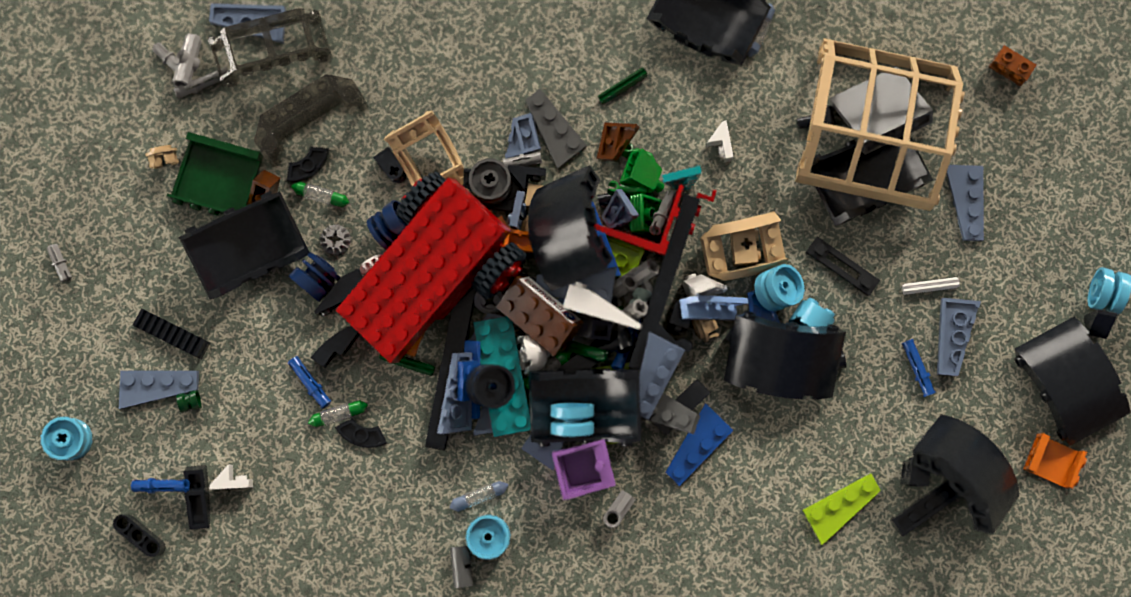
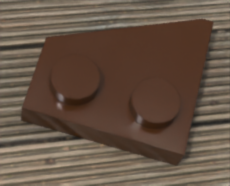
M605 122L597 159L600 161L617 162L639 130V126L637 124Z

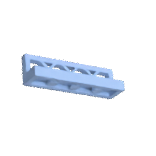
M697 295L680 299L682 319L735 320L737 315L736 306L748 304V298Z

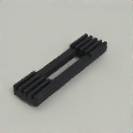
M818 236L805 252L867 296H870L880 282L878 278ZM829 253L859 273L860 276L856 280L826 259V256Z

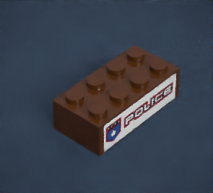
M527 274L515 277L496 307L553 356L561 354L566 350L584 323L573 312L564 308L562 303Z

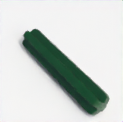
M640 68L599 94L598 100L604 105L645 79L648 75L646 70Z
M571 341L565 350L602 362L607 361L609 355L606 350Z
M381 354L379 355L381 360L388 362ZM405 356L399 363H392L428 376H432L435 371L434 366Z

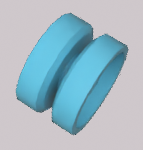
M782 264L760 273L754 284L755 294L759 303L768 311L773 312L798 304L803 299L805 292L801 275L794 267L788 264Z
M1099 268L1095 272L1090 284L1087 299L1088 306L1096 310H1103L1105 308V311L1120 314L1126 307L1130 297L1131 275L1120 271L1114 274L1112 269Z
M588 403L552 404L550 406V416L558 420L550 423L551 434L558 436H585L593 434L594 423L587 419L594 415V405Z
M57 417L44 427L41 434V445L44 452L57 460H77L89 451L92 444V432L89 426L84 421L76 418Z
M484 515L471 522L467 529L466 541L468 548L474 555L483 559H492L506 551L510 544L511 534L509 526L503 519L494 515ZM486 533H490L492 535V539L490 541L485 540L484 537L486 536Z

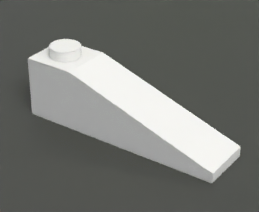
M696 273L688 275L682 283L687 298L697 295L716 296L727 291L726 285L702 274L696 276Z
M578 282L575 283V286L569 284L564 308L642 329L640 323L592 290L586 289L587 285Z

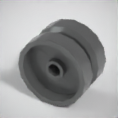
M486 158L478 161L469 173L471 191L481 203L496 205L503 202L509 196L512 186L511 175L503 162L497 159Z

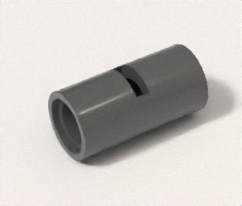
M468 546L450 548L454 588L473 586L470 549Z

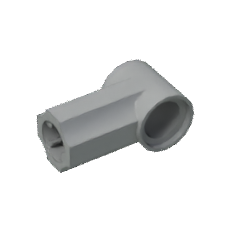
M621 490L608 511L604 514V524L609 528L617 527L636 499ZM608 514H615L617 516L616 524L611 525L607 522Z

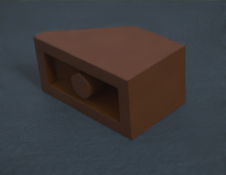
M263 170L253 179L248 204L262 199L260 195L269 191L272 194L276 193L281 177Z

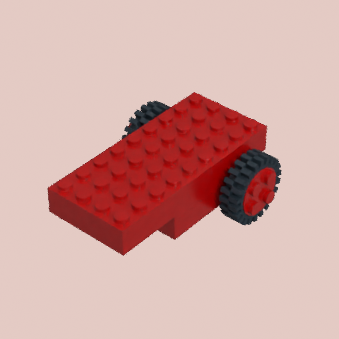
M438 172L429 173L428 176L425 175L422 179L417 180L410 188L411 191L403 196L396 213L407 227L336 309L389 363H399L436 319H444L471 287L486 300L497 295L498 291H505L510 285L509 281H512L521 273L523 264L527 259V255L515 243L511 242L505 246L501 244L512 232L456 179L449 177L445 179Z

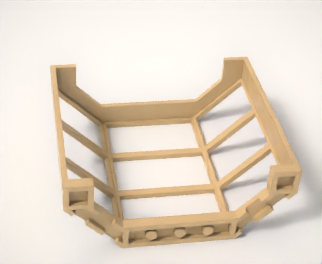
M823 38L817 63L821 64L807 136V141L810 142H807L805 151H803L798 164L795 182L931 211L939 203V193L951 157L955 155L957 144H954L955 138H957L959 133L957 121L961 118L962 109L959 108L965 92L962 91L963 82L957 66ZM835 53L870 60V63L835 56ZM835 62L870 69L860 131L824 123ZM877 62L911 69L912 72L877 65ZM877 71L913 78L903 140L866 132ZM919 71L945 76L947 79L920 74ZM919 80L946 85L945 91H950L953 88L954 92L945 149L909 141ZM822 130L858 137L846 180L810 173ZM865 139L901 147L888 189L852 182ZM907 148L944 156L934 187L929 193V198L894 191Z

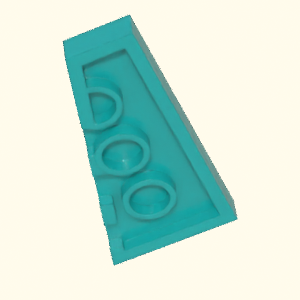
M696 166L663 174V183L675 190L679 189L680 185L684 186L682 191L692 189V186H694L702 174L701 167Z

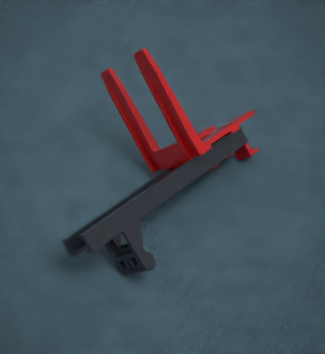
M683 185L679 186L660 244L598 224L595 225L596 230L608 236L664 256L648 305L647 314L644 317L642 329H640L629 363L631 368L640 370L649 332L683 348L685 352H690L693 349L690 340L683 337L678 340L674 339L662 327L660 320L688 235L693 234L696 225L692 223L694 216H699L702 207L698 205L699 201L702 199L713 203L717 193L714 189L711 197L701 193H697L696 197L685 194L679 209L677 205L684 187ZM672 220H676L670 241H667Z

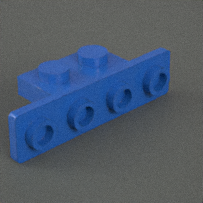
M464 341V352L472 353V360L458 361L457 401H470L466 393L465 382L472 369L480 365V341ZM472 402V419H479L480 406Z

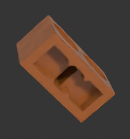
M1004 45L997 52L988 67L1015 84L1022 86L1037 65Z

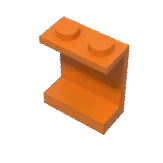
M1037 434L1023 470L1066 489L1075 487L1080 479V476H1078L1080 469L1086 464L1087 458L1085 456L1087 452L1076 451L1049 439L1050 436L1047 434Z

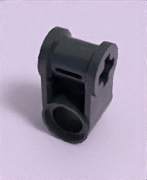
M389 146L373 157L393 183L400 184L405 180L406 173ZM396 170L398 172L397 176H395V174L393 173Z

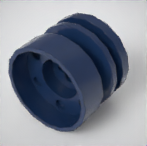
M392 200L385 205L382 212H376L374 216L367 219L370 233L385 250L390 247L407 227L397 216L396 210L401 203L396 200Z
M309 252L307 256L313 262L309 264L303 259L302 262L307 269L304 271L296 267L289 277L320 302L327 294V291L323 288L324 283L333 287L334 284L328 279L332 276L338 281L340 276L322 257Z

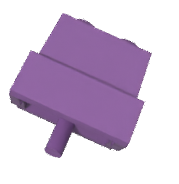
M605 439L553 451L552 456L563 500L616 486Z

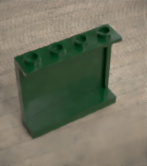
M188 132L186 136L188 145L172 193H167L166 196L176 205L183 206V203L190 205L189 208L201 211V208L208 210L207 213L219 216V213L224 214V211L232 207L237 210L246 206L253 179L258 176L264 156L255 150Z

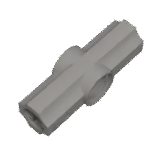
M188 33L185 35L182 48L174 60L177 66L172 82L173 86L178 89L186 90L189 88L193 73L200 64L198 54L202 41L201 37L196 34Z
M649 258L615 280L613 296L619 299L660 272L657 262Z
M638 299L621 311L639 322L647 314L648 306L646 302ZM612 321L611 333L622 328H628L629 326Z

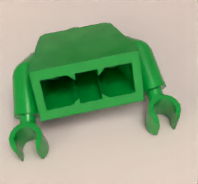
M629 143L621 154L623 157H629L619 182L622 185L619 186L616 181L609 182L608 186L615 189H608L607 193L613 195L616 189H622L628 195L647 194L654 190L657 193L661 192L665 186L659 180L662 168L657 164L653 154L645 151L643 148L633 149V145Z

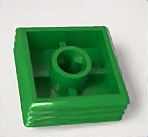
M642 193L631 195L630 202L639 214L636 219L629 222L631 232L651 238L663 236V228L660 235H652L649 232V227L653 222V215L658 211L662 200Z

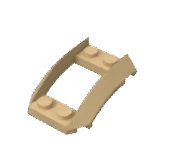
M426 111L424 115L395 131H391L384 138L413 186L422 177L406 148L435 133L453 165L452 168L442 172L440 175L445 179L448 177L453 178L461 185L464 184L463 163L451 139L433 111Z
M775 211L712 225L710 230L705 232L700 238L708 276L728 281L757 275L776 266L787 264L789 258H785L779 227L781 219ZM758 227L765 262L728 270L721 235Z

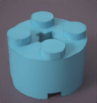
M808 298L807 301L802 300L789 322L797 323L799 326L822 327L833 324L835 314L829 309L820 307L816 300Z

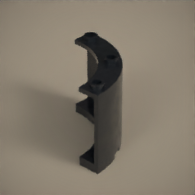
M656 0L647 20L660 31L665 32L667 30L673 34L672 39L711 58L713 55L722 57L721 60L724 62L743 65L771 7L766 0Z
M852 140L846 143L844 148L823 156L821 154L815 155L810 173L846 180L857 142ZM887 144L866 155L861 151L852 182L888 189L901 147ZM907 148L894 190L902 193L913 192L933 181L918 150ZM816 187L835 226L849 222L859 215L863 216L890 203Z
M591 165L538 188L530 203L528 238L537 266L543 276V281L551 291L606 270L613 259L602 236H598L595 225L598 223L595 207L592 206V199L595 198L596 190L601 180Z
M271 191L260 195L262 199L237 210L232 207L224 211V216L198 228L194 225L185 229L186 234L179 237L210 300L223 296L242 286V283L263 276L272 269L281 268L299 261L309 253L280 191L274 194Z
M749 311L736 315L724 381L743 389L746 386L757 389V393L782 398L802 400L803 396H812L813 400L832 398L846 332L833 324L811 327L799 326L794 322L780 323L758 317L755 313Z
M1075 317L1014 349L1016 364L1018 367H1022L1041 392V399L1047 403L1057 426L1056 433L1062 441L1065 440L1070 446L1131 413L1125 393H1121L1118 386L1121 384V380L1099 343L1094 344L1088 337L1090 332Z
M604 368L564 369V371H529L531 442L539 443L541 447L551 446V443L582 441V444L602 439H605V442L621 443V446H633L634 442H641L639 370L618 369L611 371ZM557 403L593 404L594 415L587 420L594 423V433L585 436H558L551 434L550 423L558 419L550 416V406Z
M941 414L913 448L914 467L946 478L950 482L949 485L960 497L966 499L974 530L994 534L1019 497V488L1014 471L996 444L973 426L959 419Z

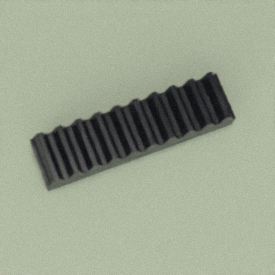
M142 308L133 323L134 327L201 360L211 343Z
M948 480L943 481L940 485L929 491V493L890 519L901 536L904 537L960 497L949 485L950 482Z

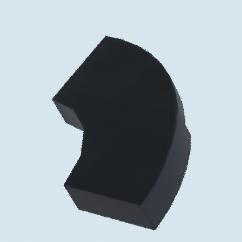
M310 147L308 154L302 160L289 163L287 182L304 181L318 173L324 166L330 149Z
M351 418L335 427L346 441L359 447L375 448L388 444L379 426L364 428Z

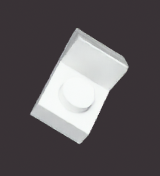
M722 121L706 144V147L721 145L718 147L720 158L723 157L724 162H730L733 159L727 121Z
M227 465L209 486L212 490L253 487V479H247V476H235V480H233V465Z

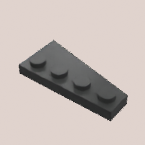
M541 89L525 100L557 170L587 147L585 142Z
M662 393L649 420L640 416V419L691 434L695 433L700 415Z

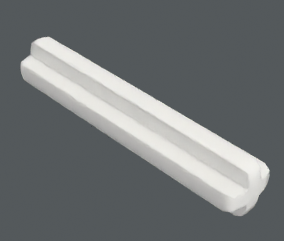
M957 277L908 283L902 285V292L904 295L953 289L958 288L960 283Z

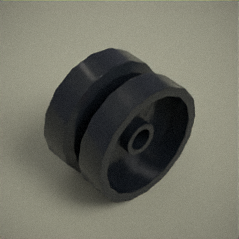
M481 364L472 369L465 382L466 393L469 399L474 404L482 407L500 408L512 399L515 392V380L512 373L500 365Z

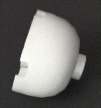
M529 335L519 336L517 338V344H520L518 354L521 370H525L524 374L544 368L550 353Z

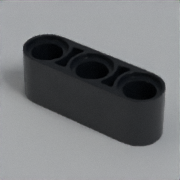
M121 514L114 518L113 528L146 556L156 557L164 553L166 546L163 540L135 517L129 514ZM124 518L128 521L126 528H123L121 525ZM139 530L143 533V538L140 541L136 538V533ZM153 543H156L158 546L156 553L151 551Z

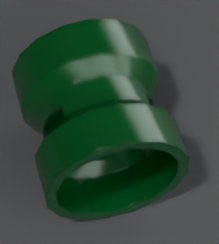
M198 390L190 391L189 394H177V405L181 413L188 412L192 408L194 410L201 409L202 403Z

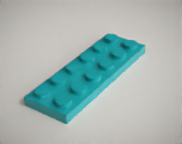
M506 316L473 322L476 340L481 343L480 363L505 367L512 373L515 380V392L512 399L500 408H489L493 436L498 437L531 431L530 415L513 321Z

